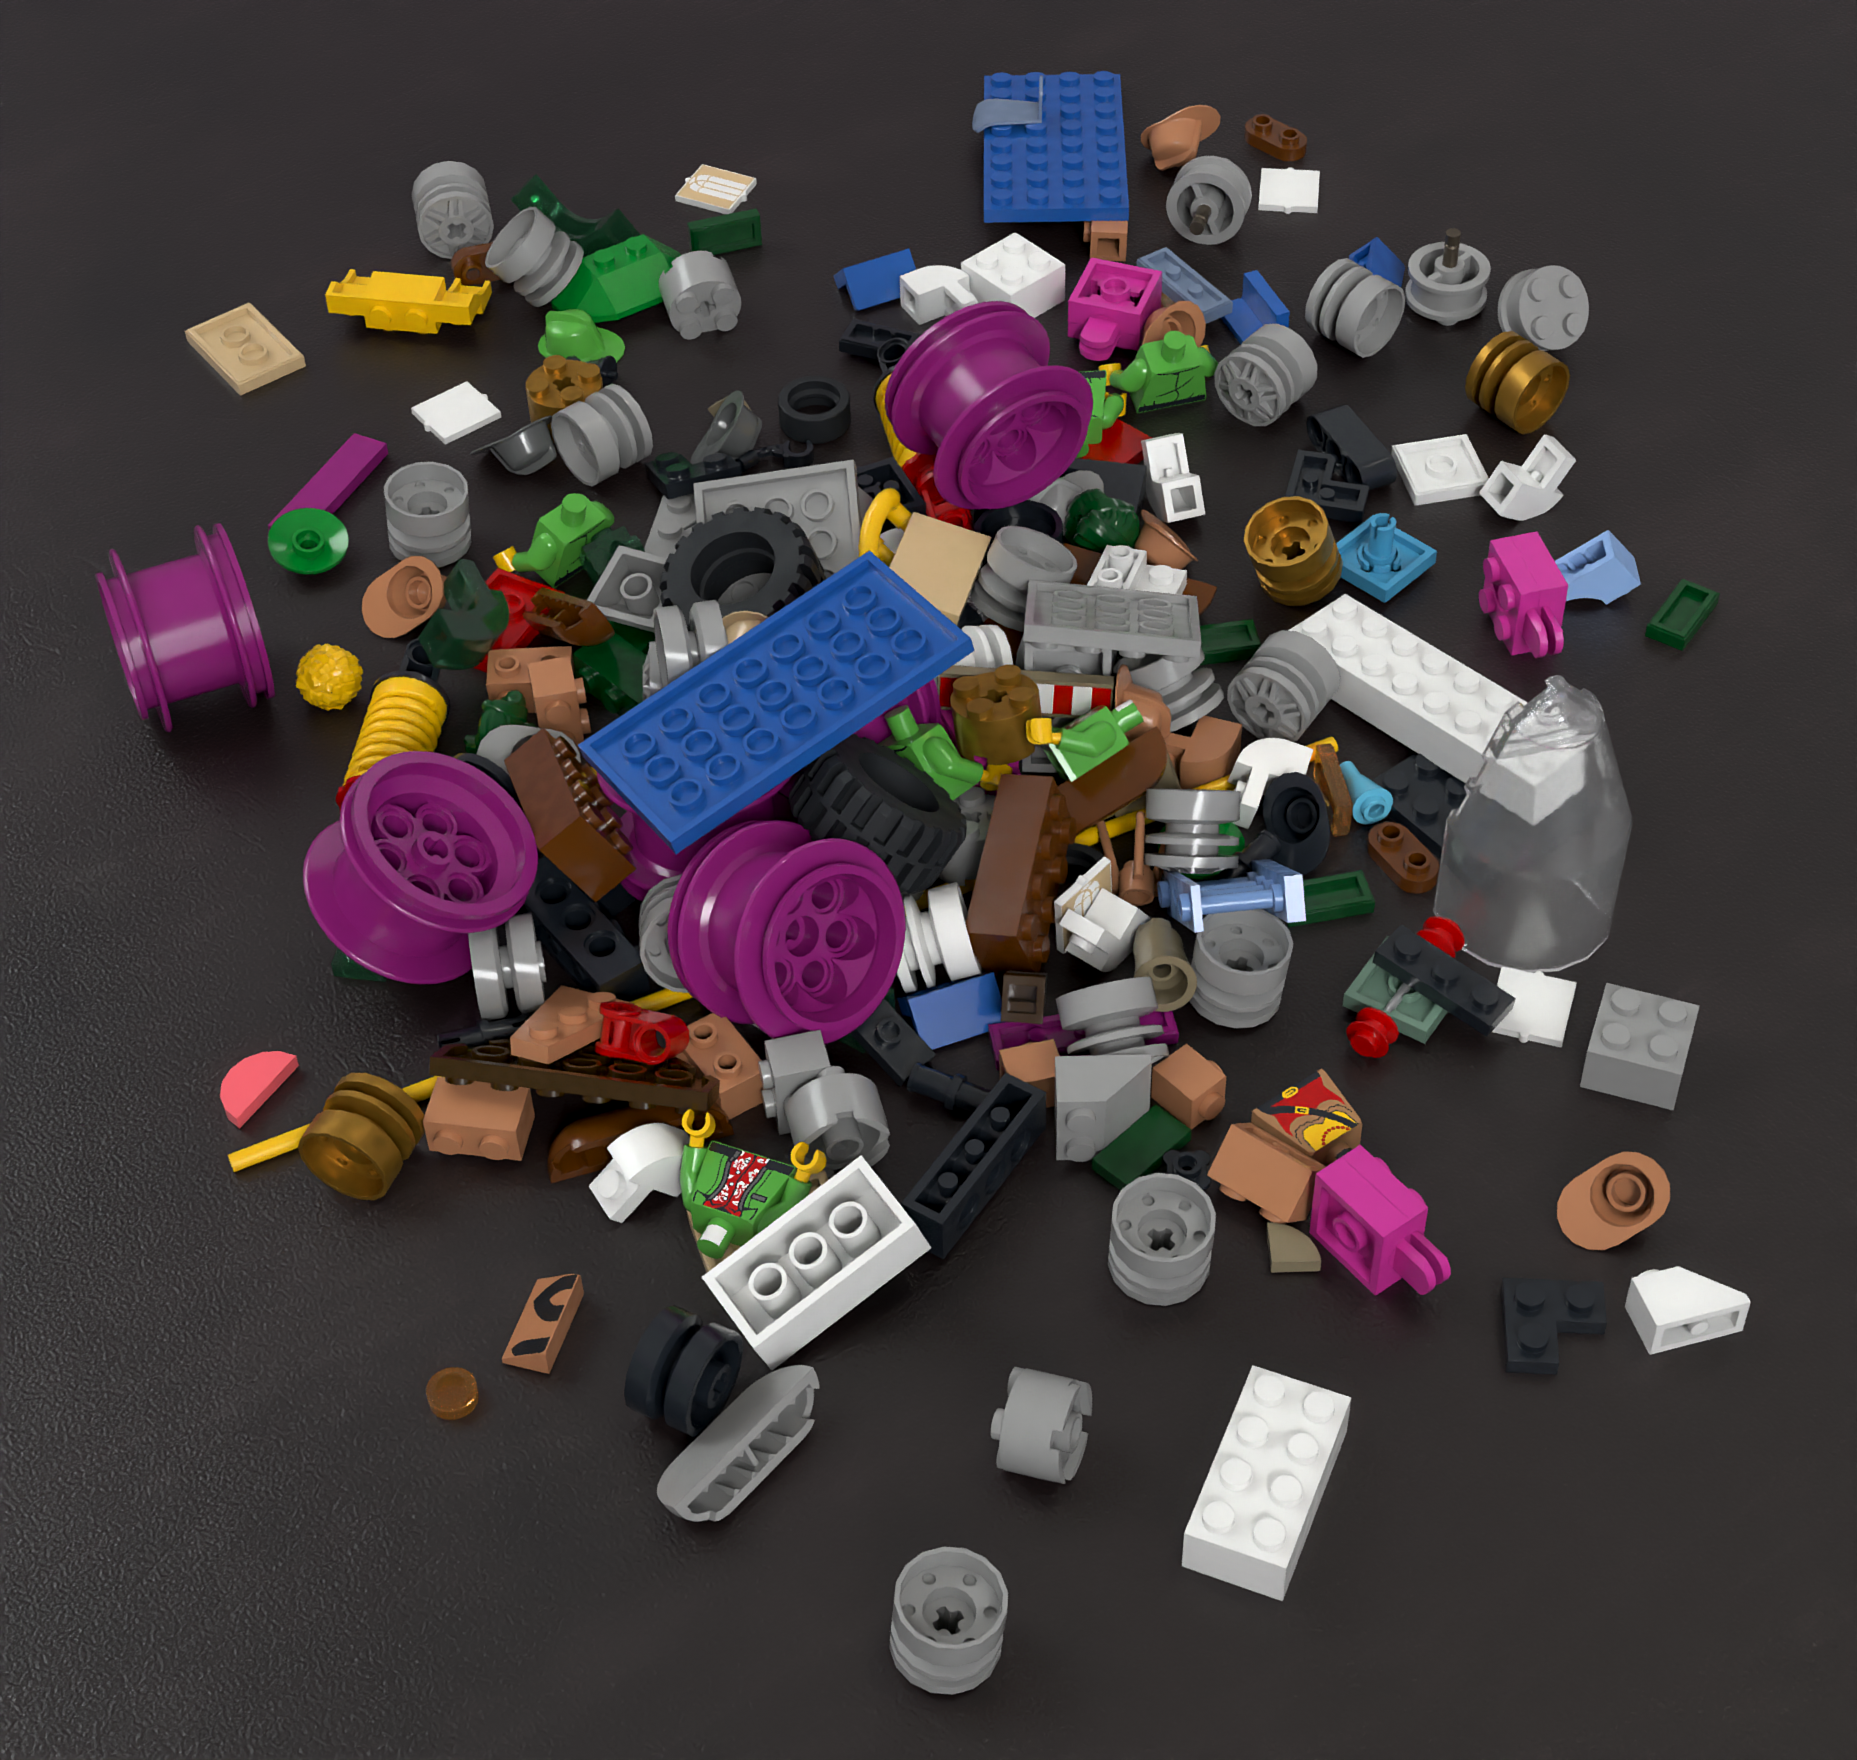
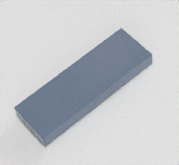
M1167 247L1137 259L1136 266L1162 271V292L1175 303L1178 301H1191L1198 305L1204 314L1206 324L1232 313L1233 302Z

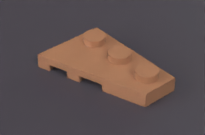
M561 985L510 1037L511 1055L550 1064L601 1038L603 1015L599 1012L601 1003L611 1001L634 1005L635 1003L616 999V996L609 992L591 993Z

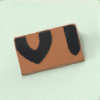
M567 1274L537 1279L504 1352L502 1363L550 1374L584 1296L580 1275Z

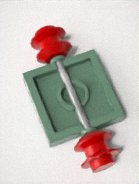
M1440 916L1429 917L1424 922L1423 930L1416 933L1454 959L1455 952L1460 951L1465 944V938L1459 926L1449 918ZM1389 936L1385 938L1382 944L1389 938ZM1373 954L1344 993L1343 1006L1358 1013L1356 1016L1357 1021L1350 1023L1346 1030L1352 1048L1362 1056L1380 1058L1387 1054L1389 1044L1397 1040L1399 1032L1425 1044L1448 1011L1374 964Z

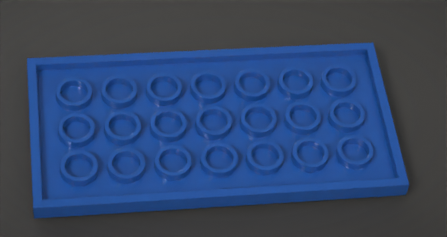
M1069 71L1063 72L1060 75H1044L1040 72H1031L1026 75H1010L1000 72L992 76H984V100L999 98L1039 102V76L1043 75L1042 123L995 125L984 129V223L1129 221L1120 74L1099 71L1095 74L1079 75L1076 72Z
M869 550L578 744V747L584 759L666 845L677 854L975 650L971 638Z

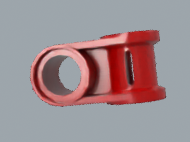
M611 1001L600 1004L599 1012L603 1015L601 1039L595 1043L594 1049L600 1055L630 1059L648 1065H657L682 1053L688 1046L690 1036L687 1025L681 1018L675 1015L642 1009L637 1005L625 1002ZM656 1031H659L664 1036L666 1048H662L658 1044Z

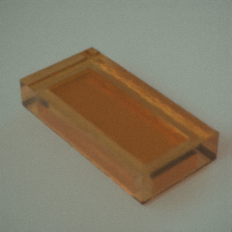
M1331 743L1316 745L1313 776L1321 792L1328 797L1333 808V821L1330 828L1333 837L1348 835L1353 804L1334 746Z

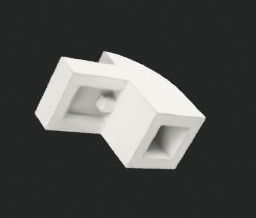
M935 265L923 267L900 276L901 307L919 325L944 315L948 316L967 306L977 304L975 296L970 292L969 275L960 269Z
M1174 433L1142 440L1144 462L1147 466L1146 494L1157 518L1169 523L1205 515L1199 475L1189 473L1183 434Z
M1544 434L1522 466L1501 461L1479 493L1500 516L1519 521L1527 520L1547 512L1563 497V494L1557 487L1576 462V459L1554 437Z
M1280 738L1260 739L1245 747L1238 756L1227 781L1236 785L1234 791H1241L1240 820L1233 823L1249 829L1261 797L1265 795L1272 781L1284 773L1299 772L1306 775L1313 749Z
M1102 888L1085 917L1068 908L1059 924L1073 933L1068 940L1070 942L1065 949L1066 951L1102 972H1109L1115 969L1133 951L1135 932L1138 926L1147 923L1151 918L1137 907Z
M664 1123L646 1124L624 1133L607 1147L613 1159L593 1180L589 1188L610 1220L623 1223L653 1189L675 1197L679 1196L681 1193L679 1177L683 1148L685 1144L690 1142V1137L686 1131Z

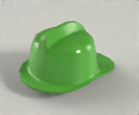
M567 309L563 311H549L546 314L545 334L540 338L538 344L539 352L545 358L560 355L566 359L568 356L575 355L582 362H588L611 355L617 363L623 357L625 351L623 340L616 333L596 327L591 316L584 310Z

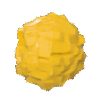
M327 643L321 646L318 644L300 659L296 671V688L300 690L303 699L312 705L327 711L331 709L342 710L344 705L356 697L357 692L362 689L360 683L362 681L363 669L359 665L357 657L349 651H345L338 645Z

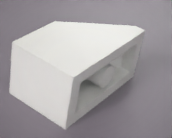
M1677 1266L1661 1271L1657 1269L1647 1270L1637 1277H1633L1625 1308L1649 1355L1742 1331L1751 1302L1745 1293Z

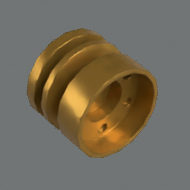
M1508 331L1492 338L1481 349L1466 377L1465 392L1469 400L1490 414H1496L1499 420L1519 433L1527 434L1542 427L1554 415L1567 392L1570 373L1567 365L1544 350H1538L1537 346L1514 331Z
M1300 496L1281 497L1266 503L1252 515L1245 528L1244 543L1263 591L1273 601L1287 606H1302L1322 599L1334 589L1342 574L1343 561L1325 512L1313 500Z
M350 1073L340 1079L333 1094L326 1100L323 1112L315 1116L301 1137L298 1145L299 1153L308 1169L329 1187L356 1199L376 1200L386 1194L399 1174L403 1160L410 1157L415 1145L419 1143L424 1135L423 1119L425 1115L414 1099L401 1088L384 1078L368 1073Z

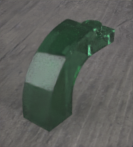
M537 174L529 178L511 198L520 211L529 207L539 209L554 222V233L558 231L565 232L569 235L570 241H576L584 251L583 257L591 255L598 250L622 243L631 237L641 235L619 208L599 219H587L574 214L557 199Z
M459 559L444 581V596L452 610L438 608L418 637L434 668L465 670L479 665L505 631L509 622V608L503 592L487 587L474 561Z

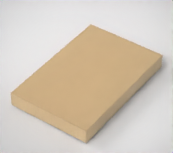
M251 303L244 304L185 331L190 345L240 396L306 367L304 356Z
M913 512L889 568L957 626L988 551L991 537Z

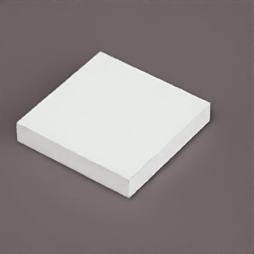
M1467 434L1392 446L1391 455L1414 506L1481 496L1479 492L1489 479Z

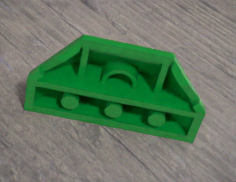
M645 234L631 237L622 243L598 250L591 255L583 257L571 281L551 301L552 308L555 311L567 309L584 310L591 316L594 323L619 320L663 302L659 291V278L663 271L666 274L673 267L671 262L681 256V254Z

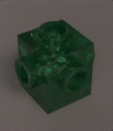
M623 525L614 531L611 528H606L596 533L590 539V543L582 546L579 561L595 586L619 545L643 552L645 550L636 535L630 536Z

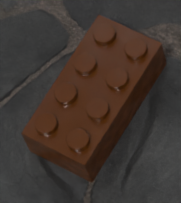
M542 728L508 756L504 762L525 816L532 828L539 851L592 900L597 902L637 869L630 855L633 846L629 839L620 831L623 823L610 808L614 802L602 791L598 783L597 771L588 762L582 765L575 758L577 754L565 738L559 736L555 739L545 728Z
M1001 774L966 919V927L975 956L983 971L994 972L995 976L1003 977L1010 970L1039 973L1041 963H1046L1049 958L1050 941L1048 932L1050 924L1055 923L1054 901L1058 899L1059 884L1064 883L1067 878L1068 862L1066 853L1068 844L1074 843L1077 831L1076 820L1070 816L1066 807V798L1064 795H1061L1054 778L1051 776Z

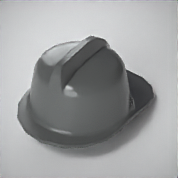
M736 390L724 400L713 419L711 427L694 451L690 460L691 464L703 462L704 457L715 453L730 455L736 460L754 448L762 428V421L744 405L743 392Z
M552 416L538 419L509 437L480 447L469 454L473 456L491 451L508 471L517 475L535 473L556 458V450L548 428L552 421Z

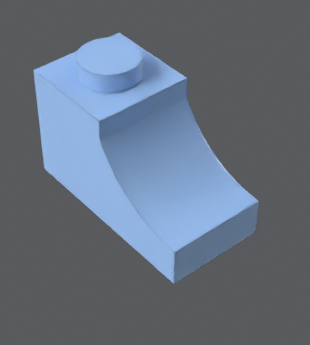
M1609 530L1555 561L1568 583L1566 601L1579 598H1594L1608 604L1641 585L1634 556Z

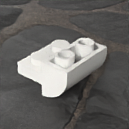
M1107 545L1087 585L1182 595L1187 585V570L1173 569L1166 565H1147V551L1132 549L1124 545Z

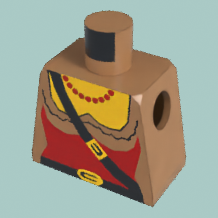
M1322 1068L1254 1109L1251 1117L1252 1124L1326 1167L1360 1145L1361 1119Z

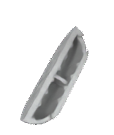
M805 1365L784 1367L763 1376L743 1391L665 1470L657 1487V1495L662 1504L674 1515L690 1522L719 1521L729 1515L811 1430L815 1419L810 1418L814 1403V1389H819V1381L814 1368Z

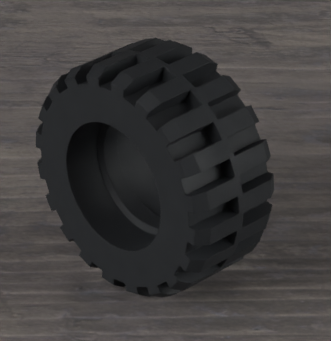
M747 507L733 508V513L726 515L723 511L711 515L712 520L705 524L700 521L692 527V533L687 538L682 536L675 545V554L670 553L665 562L664 569L666 572H662L659 588L662 591L660 596L662 607L677 605L682 610L687 630L690 631L689 611L693 603L717 600L718 602L727 588L746 576L758 573H771L767 583L753 596L738 603L719 605L722 618L732 612L739 611L758 612L770 617L827 578L805 532L797 523L792 522L790 517L780 512L772 514L770 509L755 507L754 511H749Z
M856 734L850 735L806 765L789 789L790 811L793 817L798 818V824L810 831L809 834L812 836V841L830 838L846 839L869 848L889 867L901 893L906 891L908 894H915L929 889L964 842L967 831L965 815L961 814V808L957 802L950 799V794L943 787H939L930 775L919 770L907 758H902L895 754L894 750L884 745L880 746L869 738H859Z

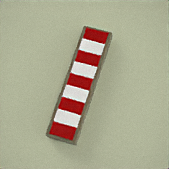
M953 665L938 675V695L941 709L952 710L950 698L953 693V683L956 679L963 676H976L987 672H994L997 668ZM1021 670V674L1031 678L1038 686L1042 716L1077 719L1099 705L1107 706L1112 711L1114 676Z

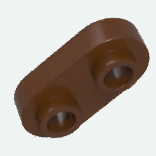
M1266 114L1256 115L1246 122L1244 139L1249 145L1282 161H1296L1305 156L1307 137L1298 129L1283 124Z
M493 242L465 247L453 255L451 268L455 278L461 279V284L470 286L482 284L485 280L490 282L501 280L485 264L487 252Z
M1383 822L1375 825L1370 830L1367 844L1368 855L1400 889L1409 893L1420 894L1428 892L1435 887L1438 879L1439 863L1432 853L1405 826L1395 822Z

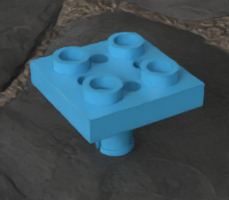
M1378 513L1372 515L1337 542L1336 545L1343 561L1341 578L1386 603L1436 563L1437 550L1396 528V519L1394 517H1391L1389 520V514Z

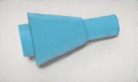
M1351 761L1341 763L1338 767V773L1347 784L1354 819L1365 825L1374 824L1384 819L1391 811V806L1393 805L1391 793L1360 774Z

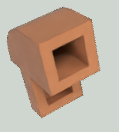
M1203 716L1198 720L1191 737L1170 732V735L1164 738L1176 775L1180 778L1181 789H1193L1231 774L1240 755L1242 724Z

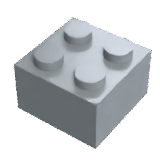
M1606 983L1588 1046L1580 1087L1674 1110L1700 1005Z

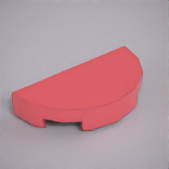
M282 1051L261 1052L246 1057L233 1066L223 1079L220 1091V1099L228 1120L240 1129L299 1066L296 1055Z

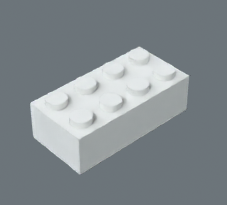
M861 1155L702 1276V1279L753 1349L768 1367L774 1370L931 1249V1246L911 1217Z
M1252 1365L1184 1532L1182 1567L1283 1601L1345 1438L1351 1397Z

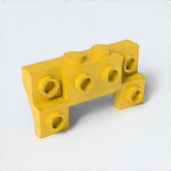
M350 269L347 276L340 283L331 281L325 297L329 313L364 316L366 328L438 334L442 323L471 325L476 314L484 313L492 294L490 281L485 280L482 287L461 285L460 278H455L451 287L446 291L444 277L373 271L371 277L356 276L355 269Z

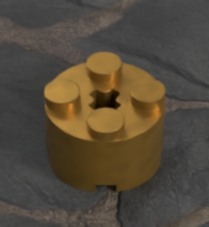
M553 355L544 359L543 365L534 370L526 381V394L531 423L546 416H553L555 413L578 401L585 402L586 397L603 389L600 368L593 363L566 360L560 355ZM550 423V424L548 425V428H549V431H550V434H551L553 443H555V441H554V439H553L552 428H551V423Z
M1002 665L994 672H987L976 676H963L954 681L950 702L957 749L963 757L975 761V755L987 758L988 765H1004L1025 759L1035 752V745L1031 744L1026 737V721L1042 718L1039 690L1037 684L1031 678L1021 674V669L1018 666Z

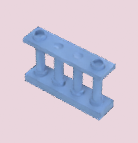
M1270 859L1252 860V872H1246V877L1194 882L1177 871H1167L1164 869V881H1158L1157 883L1160 908L1167 907L1168 915L1194 933L1204 932L1202 915L1264 909L1287 923L1306 921L1302 874Z

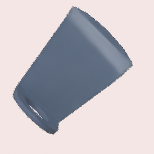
M1043 75L1039 76V102L999 98L986 99L978 103L972 119L973 130L979 133L986 127L995 125L1042 123Z

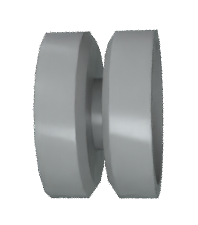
M717 600L693 603L689 611L690 631L687 630L684 614L677 605L653 609L656 651L663 688L728 645L727 634Z
M532 912L514 915L506 921L507 945L500 946L497 927L483 932L468 933L473 976L482 1020L487 1019L489 1021L506 1018L509 1011L507 993L509 988H514L517 1007L521 1013L534 1014L546 1001L543 985L544 982H547L541 941L536 939Z

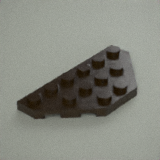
M601 1038L550 1064L511 1055L510 1039L491 1040L489 1045L475 1047L470 1052H467L468 1046L464 1043L449 1044L430 1056L429 1075L445 1077V1082L449 1084L468 1085L474 1081L491 1083V1088L499 1091H514L519 1089V1087L536 1089L538 1095L545 1097H560L565 1095V1093L582 1095L584 1101L590 1103H606L611 1101V1099L628 1101V1105L636 1109H653L657 1105L675 1107V1112L682 1115L688 1109H692L694 1115H700L703 1111H708L719 1099L720 1080L711 1075L702 1076V1080L695 1077L696 1067L677 1057L670 1058L668 1062L664 1061L657 1065H648L630 1059L600 1055L594 1049L595 1043Z

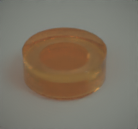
M450 1367L440 1370L431 1377L426 1387V1395L431 1411L436 1416L447 1420H455L468 1415L474 1410L479 1400L476 1380L469 1371L463 1368Z

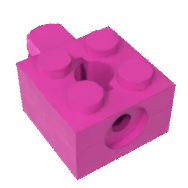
M1091 257L1068 300V337L1080 339L1079 349L1082 356L1090 360L1101 361L1107 360L1115 347L1139 350L1140 346H1142L1143 329L1147 318L1154 311L1161 308L1162 271Z
M1538 532L1490 540L1488 558L1484 559L1483 562L1485 581L1484 588L1479 591V603L1482 611L1485 614L1488 613L1493 621L1498 640L1504 641L1511 656L1532 652L1534 658L1544 657L1546 653L1550 655L1561 653L1564 645L1561 626L1568 583Z
M1359 1145L1316 1173L1309 1233L1375 1296L1401 1278L1409 1283L1420 1295H1424L1433 1290L1436 1285L1449 1279L1451 1275V1268L1447 1257L1424 1236L1428 1207L1418 1192L1411 1188L1408 1189L1391 1173L1389 1167L1382 1159L1373 1157L1364 1147Z

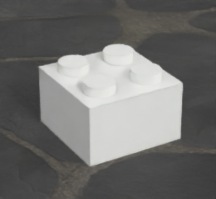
M1016 232L961 262V270L969 275L970 292L975 296L977 303L989 301L1013 303L1035 318L1065 301V264Z

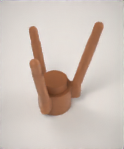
M1138 811L1136 814L1134 860L1126 862L1120 872L1105 821L1102 820L1097 823L1104 856L1111 861L1112 894H1118L1119 898L1133 906H1143L1151 903L1154 897H1158L1157 883L1161 880L1164 869L1154 866L1152 871L1150 866L1144 865L1145 813ZM1165 844L1160 845L1158 853H1165Z

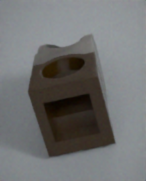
M1010 970L1004 974L1001 1021L1043 1024L1047 973Z

